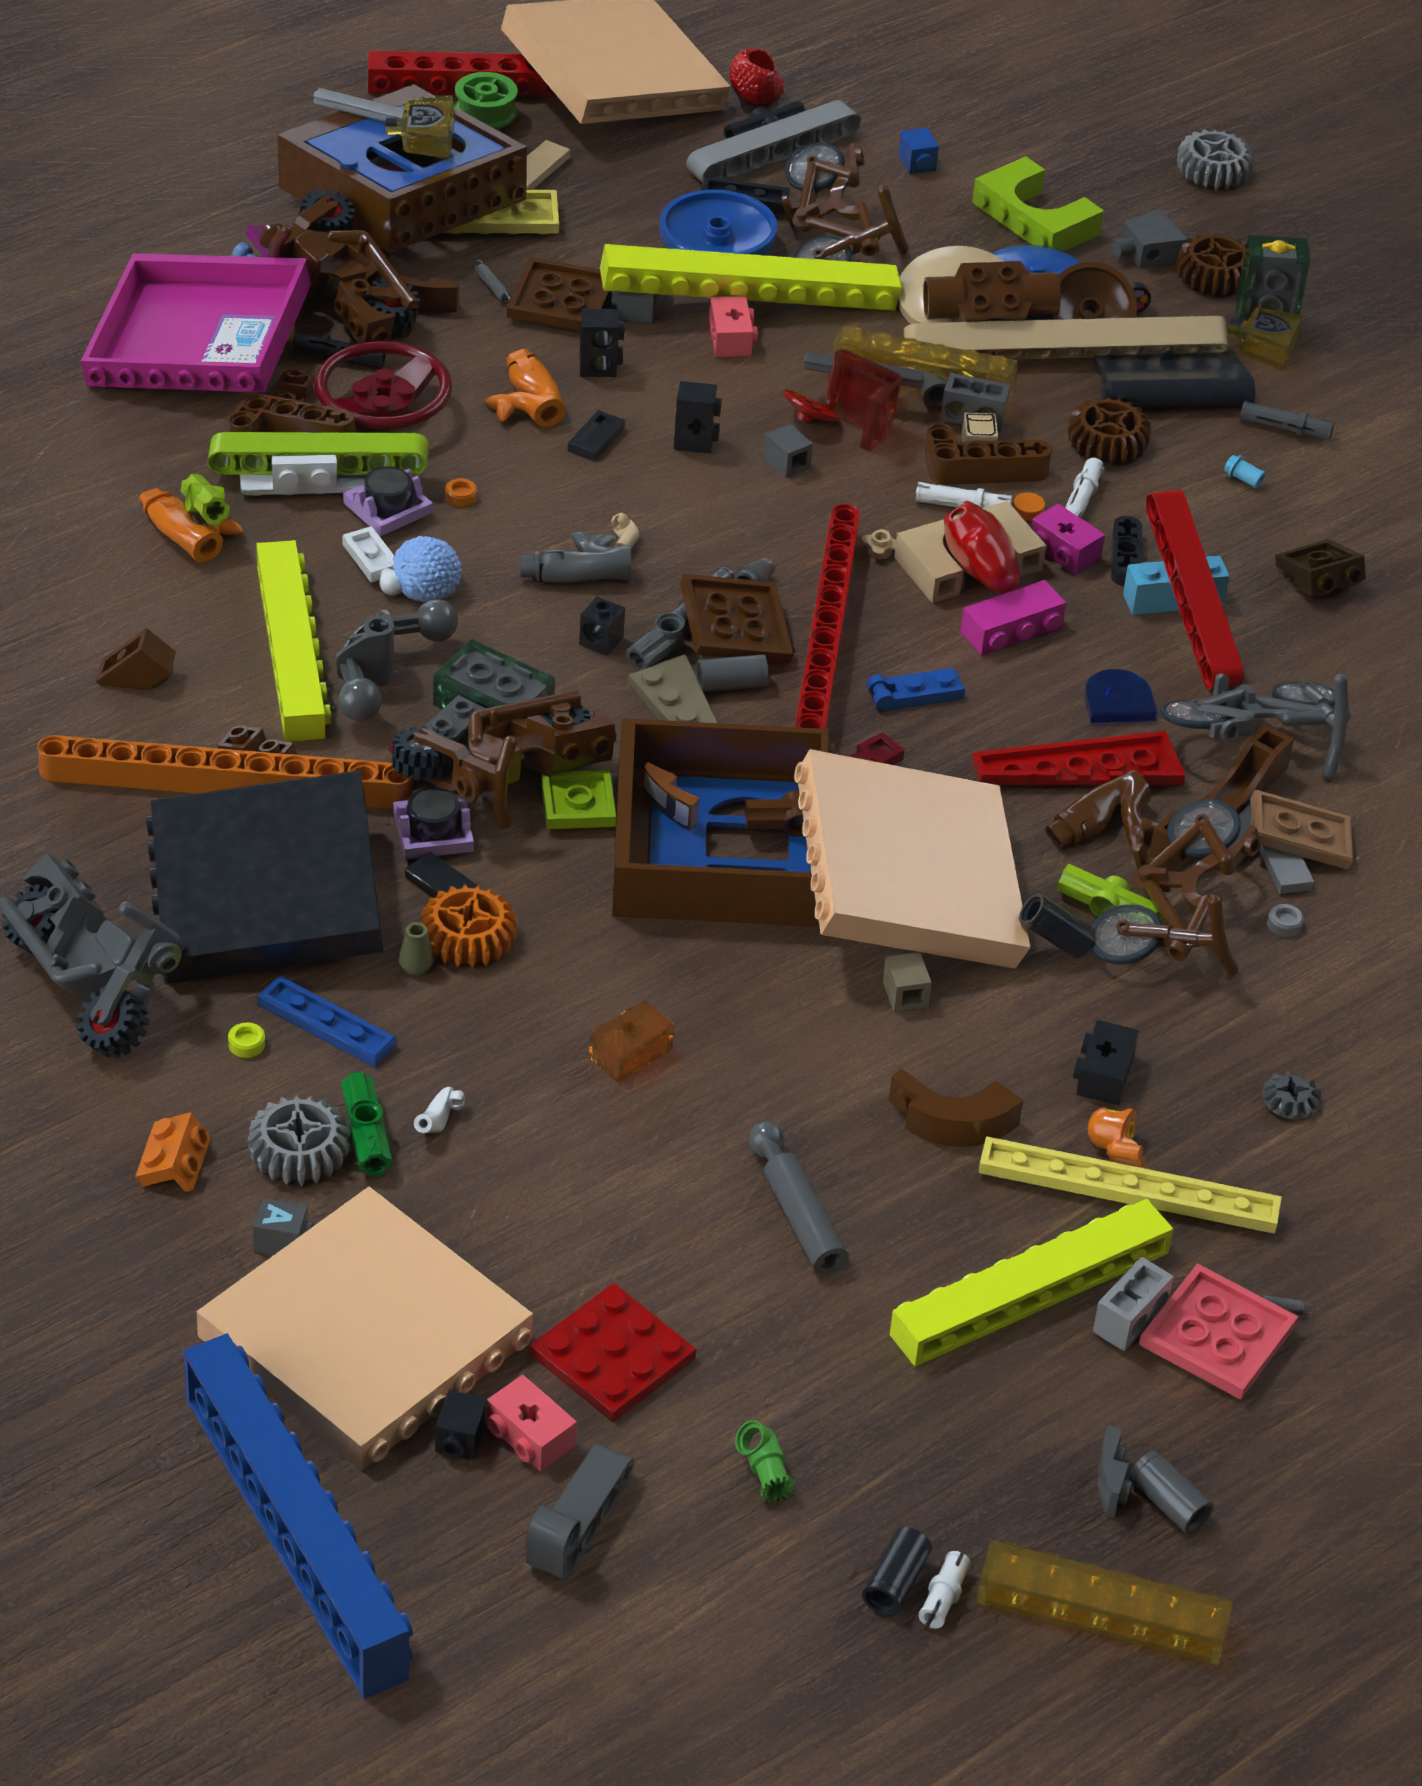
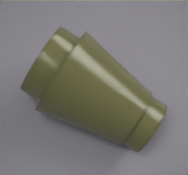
M419 922L411 923L406 927L398 958L403 970L407 974L414 976L427 973L434 963V955L427 927Z

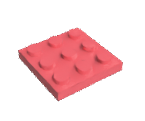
M1197 1263L1140 1336L1139 1345L1241 1400L1294 1330L1298 1316Z

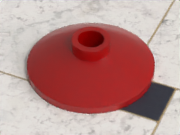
M784 389L783 395L798 410L795 415L798 419L808 424H812L814 419L829 422L838 421L839 416L824 405L800 393Z

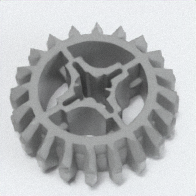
M1203 129L1201 133L1193 132L1192 136H1186L1185 140L1181 142L1178 149L1177 167L1180 169V174L1186 176V180L1194 181L1195 185L1201 184L1205 188L1214 187L1216 190L1219 187H1223L1228 190L1230 186L1238 187L1239 183H1245L1246 179L1250 177L1253 169L1254 152L1251 150V145L1245 143V139L1237 138L1236 134L1230 135L1226 131L1217 132L1215 129L1208 132Z
M296 1094L293 1100L287 1101L281 1096L278 1104L268 1102L265 1110L257 1111V1116L255 1120L251 1121L249 1127L248 1148L250 1149V1157L253 1160V1164L258 1165L261 1174L269 1173L272 1181L280 1177L283 1178L286 1186L292 1180L298 1181L302 1186L305 1180L309 1179L317 1184L320 1175L330 1178L333 1169H341L343 1160L347 1159L349 1153L350 1132L348 1131L345 1116L340 1115L337 1106L329 1107L326 1099L315 1102L312 1095L306 1100L300 1099Z

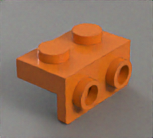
M192 1112L163 1118L154 1122L135 1178L143 1187L175 1179L184 1192L194 1190L211 1136Z

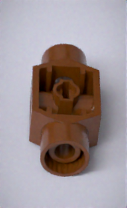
M1021 261L961 263L955 276L924 278L923 306L926 320L952 319L954 322L1027 320L1028 316L1058 315L1060 312L1061 288L1058 273H1029Z

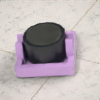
M392 466L373 469L367 473L363 485L343 493V503L366 524L372 526L380 536L433 513V503L422 494L420 478L418 476L412 478L410 469L404 471Z
M428 787L413 793L409 800L393 802V814L405 859L421 858L429 852L436 856L474 852L470 810L467 808V802L464 798L440 787Z

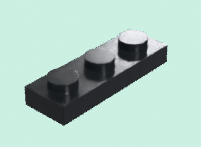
M708 176L704 177L701 190H726L745 194L762 202L772 213L785 214L781 196H790V188Z

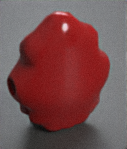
M970 501L963 502L964 505L954 509L950 514H946L944 517V529L947 546L963 570L994 593L1005 594L1016 590L1020 580L1017 557L1012 540L1002 523L992 513ZM965 510L957 519H953L957 513Z

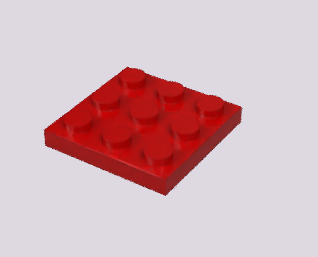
M613 1282L531 1343L529 1355L613 1423L695 1360L697 1349Z

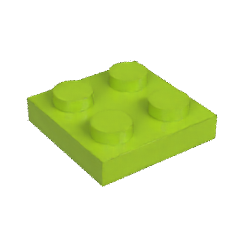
M610 770L551 772V777L541 773L547 829L616 827V810Z

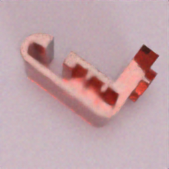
M837 350L833 357L825 406L832 412L836 408L837 401L845 404L844 418L864 426L860 447L871 452L879 442L883 443L886 440L892 427L902 377L899 373L848 350Z

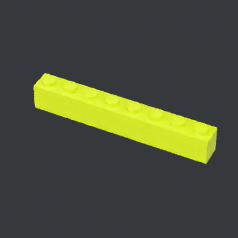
M296 540L256 543L257 570L284 741L325 739V725H331V710L329 704H323V702H327L326 682L319 681L324 679L322 660H316V658H320L318 638H312V636H316L315 617L308 616L312 615L311 595H305L309 594L307 574H301L305 573L304 553H298Z
M1148 1199L1133 1205H1125L1113 1214L1103 1218H1096L1087 1225L1072 1232H1064L1056 1239L1040 1246L1034 1245L1015 1257L1002 1259L990 1268L978 1273L968 1274L962 1280L944 1288H936L928 1295L917 1300L902 1303L893 1310L890 1336L914 1367L1120 1276L1128 1272L1141 1257L1151 1262L1168 1254L1173 1228Z

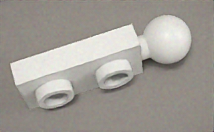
M370 526L343 535V546L370 582L380 580V587L387 595L395 596L400 594L402 587H400V582L393 568L394 555L374 528Z

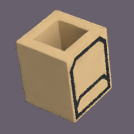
M964 413L962 442L997 441L996 415L993 413Z

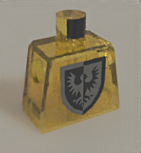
M453 96L407 100L404 103L403 117H386V135H401L403 149L408 153L450 158L455 124Z
M1258 307L1253 310L1248 321L1232 317L1227 334L1242 338L1240 353L1242 355L1283 370L1298 342L1303 315Z

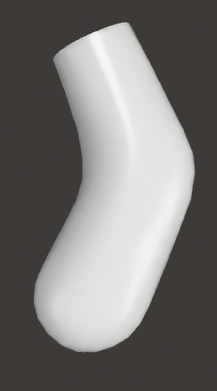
M452 1087L443 1088L432 1100L426 1111L415 1118V1129L421 1133L441 1132L446 1125L451 1109L458 1111L463 1108L465 1102L464 1093L461 1090L453 1091Z

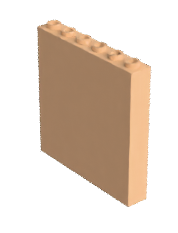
M563 0L511 4L506 7L501 30L580 124L721 111L725 108L731 86L655 0Z
M810 749L804 760L797 764L794 779L799 787L798 806L802 810L804 820L802 833L807 840L808 850L806 859L807 863L811 866V890L815 893V917L819 920L821 935L1016 969L1030 949L1027 927L1019 921L1020 911L1023 906L1000 786Z
M370 1186L197 1311V1329L200 1339L206 1342L228 1333L236 1347L241 1345L244 1348L249 1360V1368L253 1375L259 1374L261 1376L267 1394L360 1471L364 1470L371 1463L382 1460L387 1455L389 1449L402 1439L410 1438L417 1431L418 1427L429 1418L438 1416L448 1390L468 1393L488 1372L496 1371L503 1361L515 1351L523 1350L530 1343L533 1335L532 1312Z

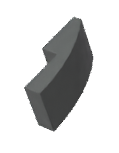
M1107 1425L1099 1461L1098 1488L1106 1516L1114 1518L1118 1504H1127L1132 1481L1125 1480L1129 1463L1123 1462L1126 1447L1120 1445L1123 1429Z

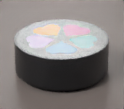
M1130 283L1137 299V313L1142 312L1149 306L1151 294L1143 283Z

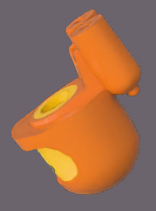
M1102 1107L1094 1111L1089 1119L1087 1128L1090 1141L1096 1147L1107 1150V1155L1111 1162L1140 1168L1145 1167L1146 1159L1145 1156H1142L1143 1146L1133 1141L1138 1124L1136 1109L1127 1108L1124 1111H1115Z

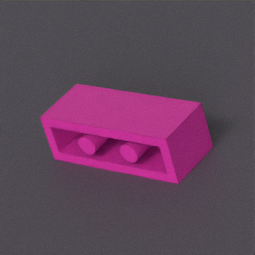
M1043 580L964 607L960 633L982 656L1062 628L1066 602Z

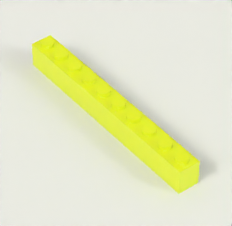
M605 244L600 265L604 291L704 298L746 296L747 301L895 311L902 288L897 267L890 264Z

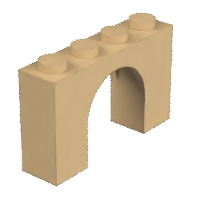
M1004 501L982 508L992 513L1002 523L1010 536L1017 557L1020 577L1043 570L1046 544L1010 503ZM960 515L954 516L953 519H957ZM944 519L897 533L894 558L931 603L960 595L963 569L948 553L950 550L945 536Z

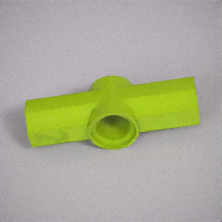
M191 474L189 478L182 480L180 492L186 497L185 506L187 511L199 513L208 524L219 525L222 520L229 517L230 506L224 501L225 493L223 487L212 486L199 474Z
M1068 864L1058 882L1057 891L1088 904L1091 912L1096 917H1099L1102 913L1113 907L1133 904L1150 909L1161 921L1162 915L1154 902L1132 892L1130 884L1121 877L1109 876L1106 879H1102ZM1136 913L1120 914L1107 920L1112 921L1117 917L1121 920H1127L1129 923L1154 925L1149 918Z

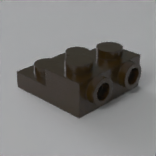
M1329 539L1275 554L1276 567L1293 576L1294 587L1311 597L1329 594L1336 588L1347 589L1366 580L1365 556Z

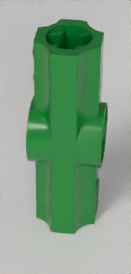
M363 1071L350 1073L346 1079L341 1080V1092L349 1122L350 1141L354 1144L360 1172L368 1174L369 1177L380 1176L387 1169L392 1168V1158L383 1124V1108L378 1103L372 1076L365 1075Z

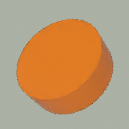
M464 478L451 480L445 487V499L449 504L456 507L470 506L477 500V486L474 482Z
M1021 493L1014 498L1013 508L1024 521H1032L1033 518L1044 512L1045 501L1037 494Z

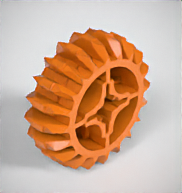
M464 884L462 889L450 886L448 893L438 891L436 898H429L427 907L423 908L421 914V923L427 927L434 957L441 956L444 964L454 961L457 968L462 963L469 964L473 968L475 963L487 966L490 959L499 961L502 954L509 952L511 944H514V939L516 938L517 918H515L512 903L506 902L504 895L495 896L493 888L483 891L480 884L476 888H468Z

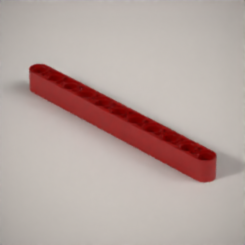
M839 504L831 510L795 727L827 729L860 512L857 507L850 504Z

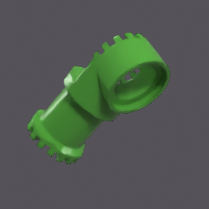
M752 1420L744 1423L739 1428L735 1438L736 1449L741 1454L747 1456L752 1472L758 1475L761 1483V1498L769 1503L772 1500L776 1502L777 1498L783 1501L782 1497L789 1498L788 1494L792 1495L796 1486L794 1479L787 1475L784 1466L786 1460L784 1452L780 1449L775 1432L760 1422ZM761 1432L759 1445L750 1450L749 1445L751 1444L750 1440L754 1437L753 1435Z

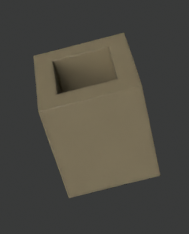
M921 953L887 956L885 958L883 984L893 1011L899 1012L928 1008L932 982Z

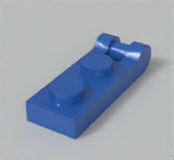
M955 668L888 678L881 674L871 676L866 682L869 692L874 695L873 700L877 709L881 711L964 699L965 688Z

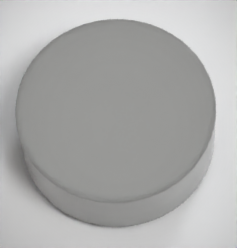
M1278 904L1270 909L1267 926L1272 933L1278 936L1293 937L1301 931L1304 917L1302 912L1295 906Z

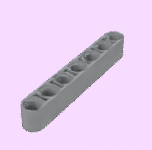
M835 100L699 148L689 155L686 168L702 183L705 176L731 179L787 159L796 152L797 148L815 143L828 144L854 134L860 127L861 117L843 101Z

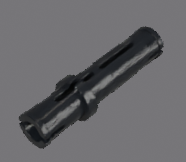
M296 331L292 349L294 351L316 354L318 358L325 360L336 352L356 344L333 340L331 336L325 334L319 337ZM386 354L363 355L350 359L348 362L383 369Z

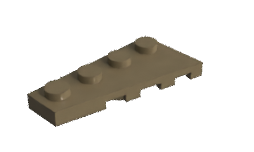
M685 654L628 675L629 687L658 720L717 723Z

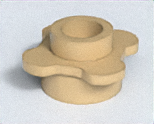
M879 529L874 531L872 535H864L862 537V544L867 545V553L871 557L886 559L895 550L896 540L891 537L889 531Z

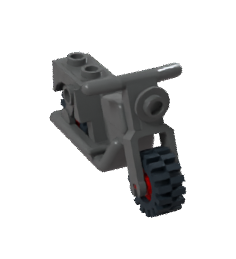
M46 853L22 877L25 882L31 885L25 887V894L18 891L15 894L17 897L16 902L10 897L0 899V910L3 912V917L8 920L2 922V928L6 930L4 934L12 943L34 955L56 984L84 1001L82 1007L86 1011L85 1013H78L77 1018L83 1023L77 1024V1030L81 1032L79 1037L86 1045L109 1058L111 1056L119 1058L121 1057V1052L127 1055L132 1052L129 1047L130 1045L136 1048L140 1045V1042L137 1040L138 1036L145 1037L147 1033L142 1026L149 1025V1019L145 1015L149 1014L146 1007L155 992V981H153L155 974L169 973L178 966L182 957V950L186 947V942L176 931L128 901L120 904L119 912L145 928L137 939L112 922L105 921L107 918L103 916V910L94 900L97 894L86 882L78 879L80 875L79 870L66 858L61 862L51 854ZM135 980L137 981V986L131 994L126 991V988L130 981Z

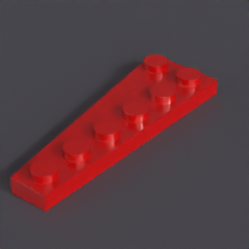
M1166 731L972 752L971 759L978 781L994 785H1102L1131 770H1136L1143 776L1148 785L1166 788L1170 785H1184L1186 776Z

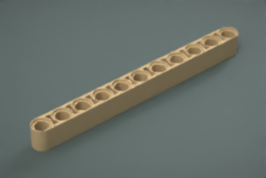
M1221 316L915 323L904 328L907 360L914 350L921 347L933 348L940 362L1093 358V356L1160 354L1161 351H1175V354L1223 353L1229 349L1226 319Z

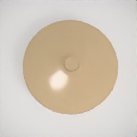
M968 246L942 247L920 255L904 269L899 278L902 288L898 305L902 315L910 324L954 322L952 319L926 320L923 306L924 278L955 276L961 263L1003 262V260L988 251Z

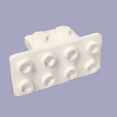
M336 455L272 456V475H240V484L243 495L253 496L344 493L363 485L366 475H337Z

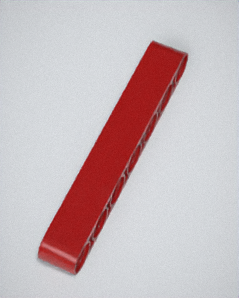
M1181 489L1148 493L1146 497L1147 515L1203 683L1208 690L1214 689L1215 678L1218 674L1222 673L1229 677V687L1240 686L1244 678L1242 662L1185 494Z

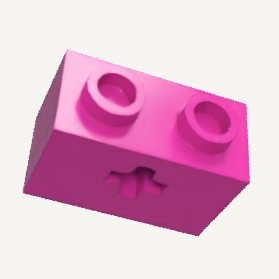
M1060 504L1054 505L1032 519V530L1046 544L1045 555L1075 575L1101 559L1105 534Z

